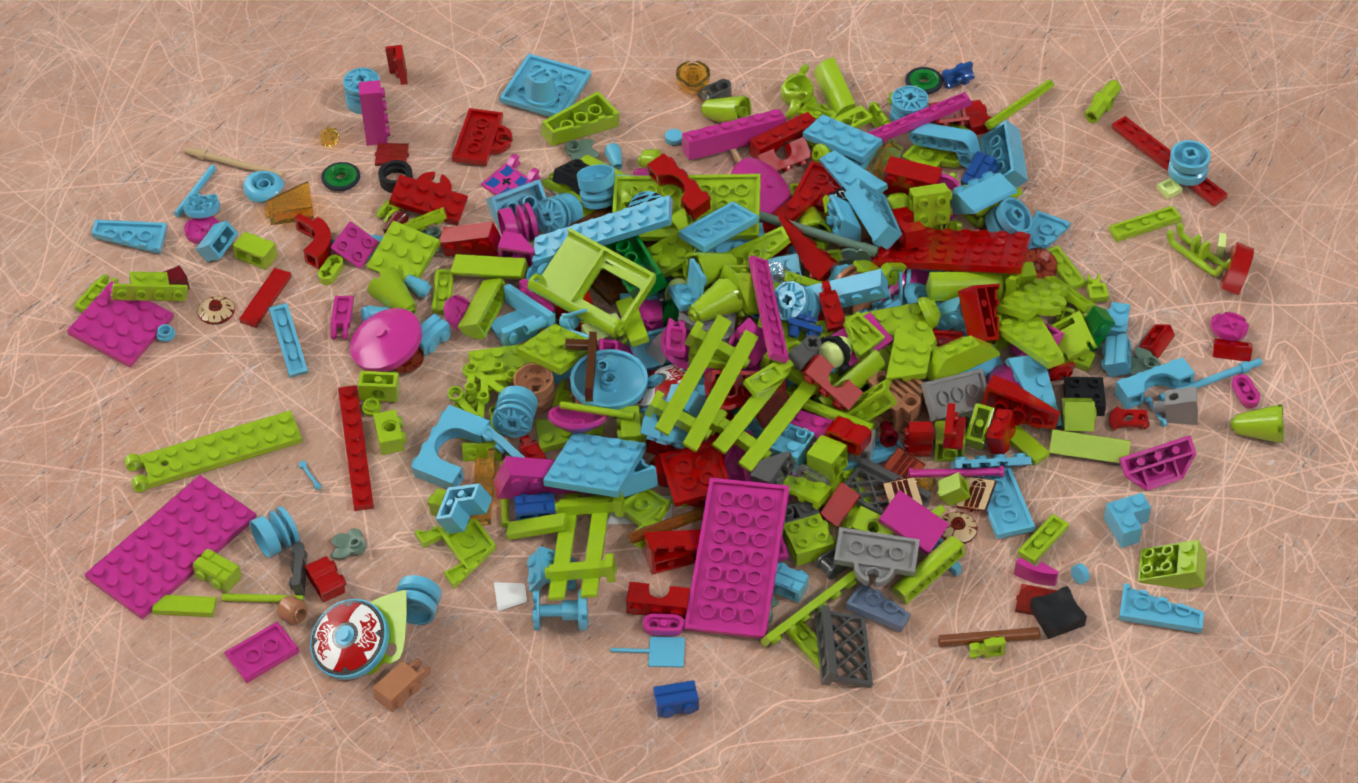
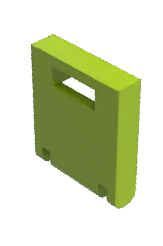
M1080 310L1051 325L1064 332V337L1058 347L1063 355H1067L1069 361L1090 352L1087 344L1089 342L1094 349L1097 348Z

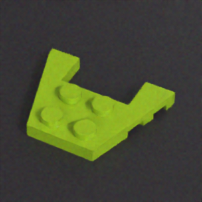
M684 208L672 215V222L678 230L647 248L664 278L681 269L683 262H686L685 255L694 250L691 244L679 238V231L689 226L688 216Z
M652 489L624 497V516L639 526L635 530L662 521L671 508L670 501ZM644 540L633 545L642 549L645 546Z
M476 518L469 519L464 532L448 534L443 527L440 528L439 526L432 527V530L422 532V529L414 531L415 537L423 548L443 540L460 564L444 572L445 578L453 589L462 583L496 550V544Z

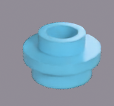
M168 324L161 325L157 330L156 336L159 341L168 342L175 337L174 328Z

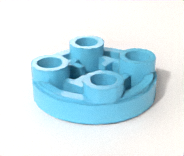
M193 193L190 195V199L183 205L184 213L191 218H206L215 215L220 210L218 196L216 194L200 195L199 193Z

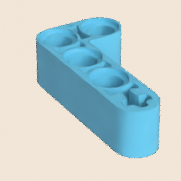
M927 123L915 128L909 135L910 141L917 146L956 152L959 163L966 168L969 167L976 152H981L978 138L970 130Z

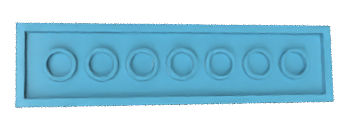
M670 195L659 197L656 200L641 203L614 213H608L605 216L593 218L569 227L603 246L671 225L673 200ZM569 227L535 237V254L532 258L535 267L551 262L566 239Z

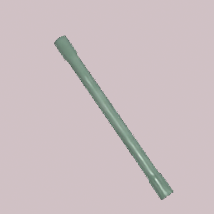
M760 211V221L779 227L782 226L778 216ZM791 221L805 235L846 248H852L856 251L864 249L872 257H876L879 247Z

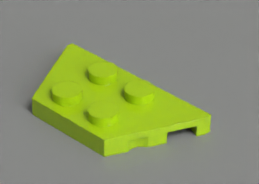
M896 328L886 379L892 383L894 379L902 378V381H910L911 379L926 378L932 346L900 328Z

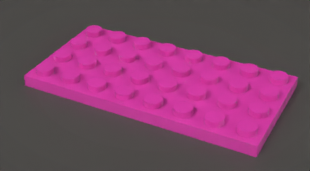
M199 475L87 571L85 577L140 619H144L152 612L155 603L165 595H171L195 573L193 563L201 557V554L206 549H210L215 553L221 551L250 525L251 520L257 518L256 513Z
M710 478L684 625L685 630L763 639L767 635L790 492L789 485Z

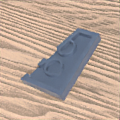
M860 583L846 603L845 609L898 632H902L910 619V613L893 600L888 601L882 596L880 590H874L869 586V583L868 586Z

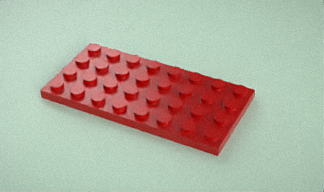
M926 228L927 246L906 250L897 239L888 250L882 246L879 247L878 254L873 258V264L878 267L885 263H903L907 266L906 269L1022 274L1031 242V234L1025 232L1009 234L1006 231L989 232L987 230L970 231L968 229L959 231L949 228L943 230Z

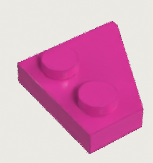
M748 318L734 332L738 340H740L745 329L759 337L748 356L751 359L748 367L752 369L766 354L767 348L763 331Z

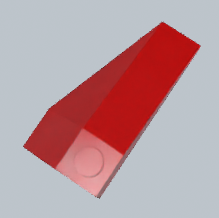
M780 215L778 219L805 268L810 272L808 275L814 280L826 281L831 275V270L841 264L827 251L821 248L818 249V245L808 236L805 237L802 230L785 216Z
M711 370L704 373L706 398H708L723 370ZM740 371L720 409L731 410L743 406L752 396L743 385V382L758 371ZM786 379L772 396L786 392Z
M996 375L992 376L986 386L982 405L995 408L994 413L997 409L1012 410L1016 426L1028 424L1035 428L1056 429L1061 413L1012 381Z

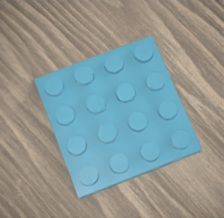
M528 53L501 94L500 103L551 117L576 102L592 74L590 70ZM546 66L552 73L554 84L559 89V99L555 104L546 108L533 107L522 98V95L525 94L522 82L526 80L527 74Z
M572 433L543 479L544 486L618 498L644 455L646 443Z

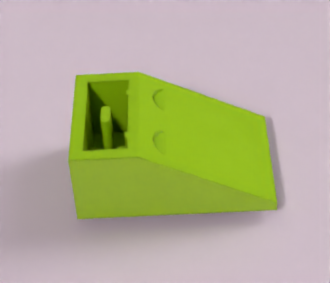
M724 264L719 279L723 278L724 280L727 278L736 286L739 294H737L738 300L742 299V309L746 314H759L750 266Z
M1199 540L1143 548L1140 554L1138 582L1180 589L1203 587L1205 585L1207 553Z

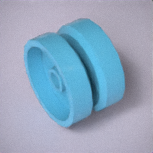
M1184 140L1175 144L1171 150L1168 165V174L1171 179L1185 186L1201 184L1208 174V166L1211 159L1209 149L1204 144L1193 140Z
M1008 197L986 213L985 223L989 232L1027 233L1032 227V217L1028 208L1020 200Z
M408 575L401 578L396 592L406 590V622L415 625L431 623L435 618L437 606L442 596L440 587L431 579L423 576Z

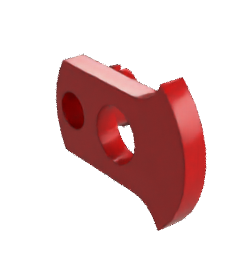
M1117 406L1109 415V423L1114 431L1122 427H1138L1142 430V427L1147 429L1150 426L1146 409H1120ZM1126 416L1134 417L1131 421L1123 420Z

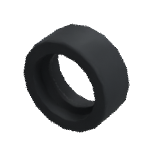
M402 160L388 161L379 168L378 172L380 186L390 193L393 192L397 180L387 179L388 175L402 173L407 177L413 178L411 166Z

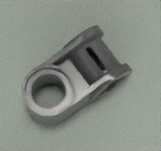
M720 79L701 87L697 95L704 102L709 99L732 97L731 82L727 79Z
M809 335L789 353L788 357L798 371L801 372L813 356L818 354L821 340L815 335Z
M836 546L827 553L822 554L815 562V566L819 569L821 568L830 580L849 568L848 566L833 564Z

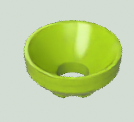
M919 297L917 298L918 304L929 327L933 330L938 326L940 316L942 315L935 300Z

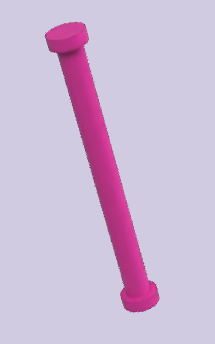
M999 466V468L918 470L908 468V478L947 477L958 472L962 476H999V478H1004V466Z

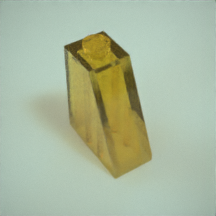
M309 181L267 200L268 207L265 208L266 219L270 218L271 225L295 222L294 217L299 213L310 217L312 220L314 219Z

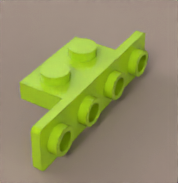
M130 271V284L114 283L111 291L112 300L186 301L188 286L169 285L167 272Z

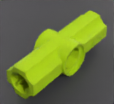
M1108 81L1101 91L1095 93L1092 104L1084 115L1088 122H1098L1106 111L1109 112L1111 110L1114 99L1122 88L1118 81Z

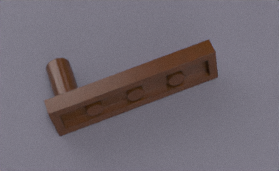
M589 331V339H566L565 350L588 351L585 402H593L597 355V332Z

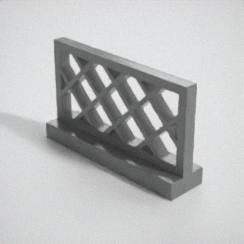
M865 457L859 461V466L844 483L850 488H856L857 493L860 495L855 504L863 506L879 515L884 513L880 507L889 505V501L878 502L877 496H887L884 483L891 482L895 495L898 492V488L894 481H897L899 490L905 493L904 484L907 495L913 498L907 479L903 480L905 478ZM859 475L867 479V481L858 482L856 477ZM873 485H878L884 488V490L875 491ZM917 485L922 506L927 508L931 492ZM869 486L871 491L861 493L860 487ZM873 497L874 502L867 503L863 498Z
M822 605L814 616L821 684L830 686L832 682L871 688L873 681L865 617L830 611V606ZM832 618L840 621L842 625L837 627L832 622ZM849 622H858L860 629L856 630ZM843 627H846L852 633L850 637L841 630ZM835 634L844 640L841 644L834 639ZM856 637L862 646L858 647L851 639ZM846 643L854 650L852 654L843 647ZM839 651L846 659L841 661L835 652ZM858 654L864 663L860 664L853 656ZM848 660L856 667L854 671H851L845 665ZM841 668L848 676H838L837 669ZM860 671L866 677V680L860 679L856 673Z

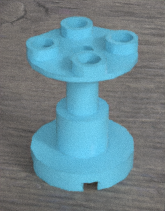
M540 590L533 591L534 630L540 631L541 617H562L563 621H578L579 631H587L588 598H581V590H579L578 600H562V604H541Z

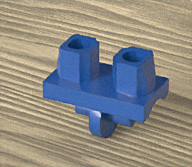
M973 62L960 63L953 69L942 71L946 88L951 89L960 84H969L970 80L975 78L972 70Z
M808 310L807 315L799 313L798 319L789 318L788 337L798 339L800 331L807 332V336L815 335L821 337L823 327L814 325L818 319L811 317L812 311Z

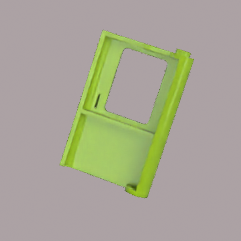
M569 227L566 239L543 274L536 273L529 279L528 290L569 313L587 309V312L575 316L608 335L618 338L625 333L629 322L654 286L656 274ZM603 269L640 289L622 319H617L583 300L584 295Z

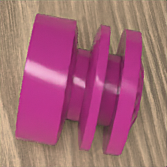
M528 202L523 203V209L520 205H516V214L513 213L510 207L499 209L497 217L501 235L503 231L522 234L528 242L529 236L531 240H535V237H538L536 216Z

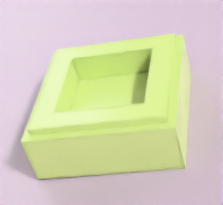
M1169 178L1158 183L1156 189L1167 199H1170L1182 193L1183 188Z
M1224 233L1219 234L1216 256L1220 259L1224 257L1227 235Z

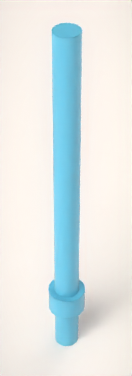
M1261 358L1249 362L1244 361L1238 363L1236 367L1176 389L1194 386L1198 389L1239 373L1250 372V369L1261 366L1263 363ZM1165 393L1159 394V400L1165 401Z

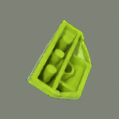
M960 337L931 350L926 379L932 381L957 375L1000 356V352L990 343L976 337Z

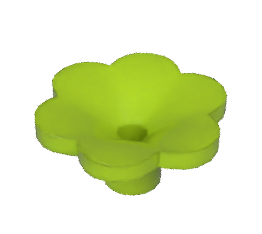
M630 181L624 182L620 191L621 202L624 204L630 203L632 197L638 194L633 188V183Z

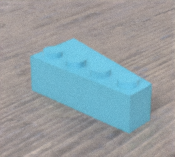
M858 178L844 195L872 237L873 243L878 247L882 246L888 250L902 235L885 195Z

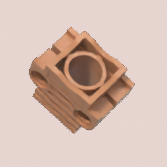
M879 371L867 380L869 389L884 381L887 372ZM902 378L892 380L889 391L897 399V404L874 417L873 420L880 423L889 421L897 433L900 432L904 435V428L908 427V422H919L921 412H927L921 383H924V381L919 379L902 381Z

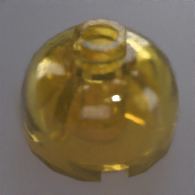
M686 61L680 64L676 69L678 87L687 94H698L704 87L709 85V67L700 61H696V63Z

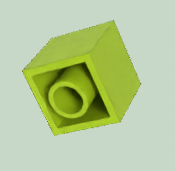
M1062 398L1061 420L1063 430L1094 431V422H1096L1097 415L1095 402L1091 398Z
M935 420L933 439L934 462L955 461V457H964L965 431L962 450L943 448L945 421Z
M824 435L818 438L806 454L808 474L832 484L835 483L848 466L847 444Z

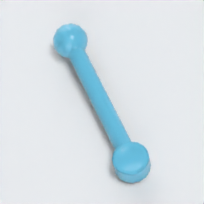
M1150 396L1145 397V403L1149 404L1154 411L1152 398ZM1155 413L1160 420L1161 426H1167L1166 419H1163L1160 413Z
M301 461L299 468L304 469L314 483V488L320 490L322 487L321 483L317 482L308 470L307 463Z

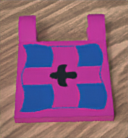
M513 154L506 164L482 182L481 185L494 195H497L531 181L539 180V170L532 168L528 175L525 176L515 169L520 165V161L518 160L519 156Z

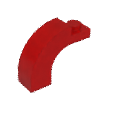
M299 213L294 217L296 229L313 239L303 250L305 263L320 270L324 262L332 254V249L330 248L332 246L330 229L327 223L317 216L312 220L310 217Z
M1236 242L1235 246L1232 245L1230 262L1220 286L1224 290L1239 295L1252 263L1254 248Z

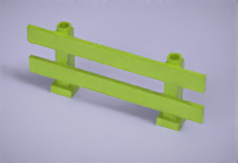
M719 314L709 332L701 329L704 325L702 322L696 321L684 344L691 347L695 343L700 348L668 403L662 399L664 393L657 390L644 413L650 418L653 413L660 417L654 429L666 436H669L674 425L688 432L682 445L694 452L698 450L702 440L705 439L707 441L712 430L709 428L741 369L747 368L751 360L748 356L759 338L745 329L736 347L722 341L732 321ZM713 355H716L726 361L727 364L700 413L695 418L684 412L683 409Z
M796 340L787 351L788 355L801 343L800 341ZM766 352V354L762 358L760 367L765 368L774 361L775 363L778 362L779 364H782V362L770 359L768 357V353ZM794 366L792 371L788 373L787 379L799 387L757 439L744 430L783 381L756 398L751 396L732 421L726 419L727 412L720 409L709 428L712 430L711 435H714L716 432L720 434L712 446L724 455L733 444L746 451L738 464L749 472H752L761 460L771 457L772 452L769 451L809 398L814 395L819 396V389L815 385L811 386L805 382L804 376Z
M623 491L618 498L595 494L594 497L580 498V492L564 494V499H560L559 502L555 503L556 514L565 512L567 522L565 531L558 532L554 563L550 564L549 567H545V578L551 581L548 595L549 601L565 600L568 580L583 579L581 598L598 597L600 577H606L607 583L616 582L617 566L614 553L605 554V560L602 559L609 512H615L616 517H624L625 500ZM592 514L586 560L583 562H571L577 515Z

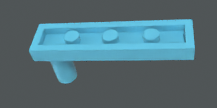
M511 284L504 286V296L507 304L526 317L532 315L536 317V319L522 325L525 334L529 335L541 328L546 329L552 324H556L553 312Z
M288 304L270 307L269 312L289 378L307 374L308 369Z

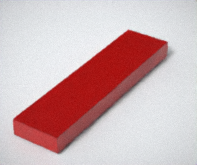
M274 268L240 316V323L257 328L269 311V308L291 279V272Z

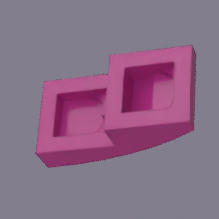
M1021 557L1016 561L1014 575L1040 585L1055 586L1057 584L1059 571L1041 562L1036 567Z

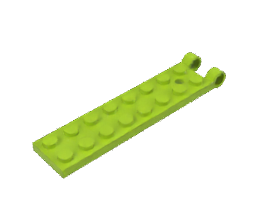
M289 410L142 455L132 453L124 458V463L128 471H136L139 468L145 467L147 476L137 475L131 480L134 491L141 493L153 487L300 444L303 441L293 414Z

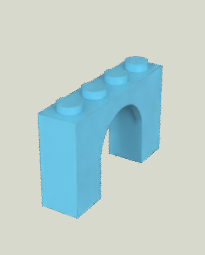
M448 405L446 410L442 411L437 425L431 429L427 442L425 441L422 444L418 457H415L412 461L411 468L414 476L444 489L460 486L465 478L462 468L438 457L439 449L446 441L453 438H465L475 443H485L486 441L481 436V432L488 425L491 426L490 421Z

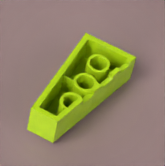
M597 91L542 121L541 135L551 146H555L618 127L620 113Z

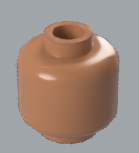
M288 595L279 602L277 614L281 620L297 625L307 617V604L295 596Z

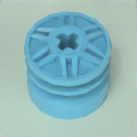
M356 68L344 76L345 100L350 111L362 114L358 82L380 80L379 75L374 70Z
M903 86L896 89L892 94L891 122L928 107L927 93L916 86Z
M604 164L592 165L581 169L577 173L583 207L602 209L613 205L615 179L613 167Z
M562 193L540 200L535 206L534 214L538 228L542 233L547 234L570 226V224L583 218V209L580 201L574 195Z
M794 281L784 282L774 290L780 319L788 323L790 317L798 319L799 313L807 315L808 310L812 311L811 317L818 318L821 306L819 297L814 291Z
M518 385L504 388L499 393L492 418L496 430L512 438L527 435L532 429L538 406L535 394L531 390Z
M283 506L275 508V512L273 510L268 512L269 521L261 515L249 523L256 543L267 558L281 553V544L286 549L291 548V543L300 542L296 524Z

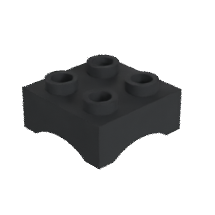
M574 159L555 168L552 181L557 184L568 185L576 194L580 195L581 189L578 186L577 173L589 165L580 159Z
M1064 377L1063 391L1065 398H1091L1095 402L1096 416H1105L1106 400L1103 377Z
M1068 586L1062 587L1046 596L1031 598L1030 610L1048 639L1081 628L1086 624L1087 616L1077 605Z

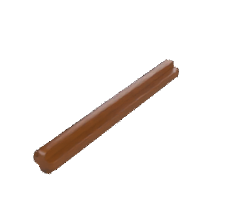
M705 506L632 531L628 534V539L630 543L634 544L644 540V532L671 531L702 520Z
M1038 627L944 634L938 636V644L940 647L969 645L971 643L981 644L985 639L991 637H1004L1006 642L1035 640L1040 638V630Z

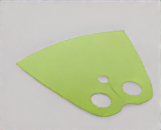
M406 590L397 591L370 602L386 617L390 631L388 645L394 643L397 646V650L393 656H388L385 652L378 665L365 675L375 673L385 663L391 664L397 661L403 653L407 617Z

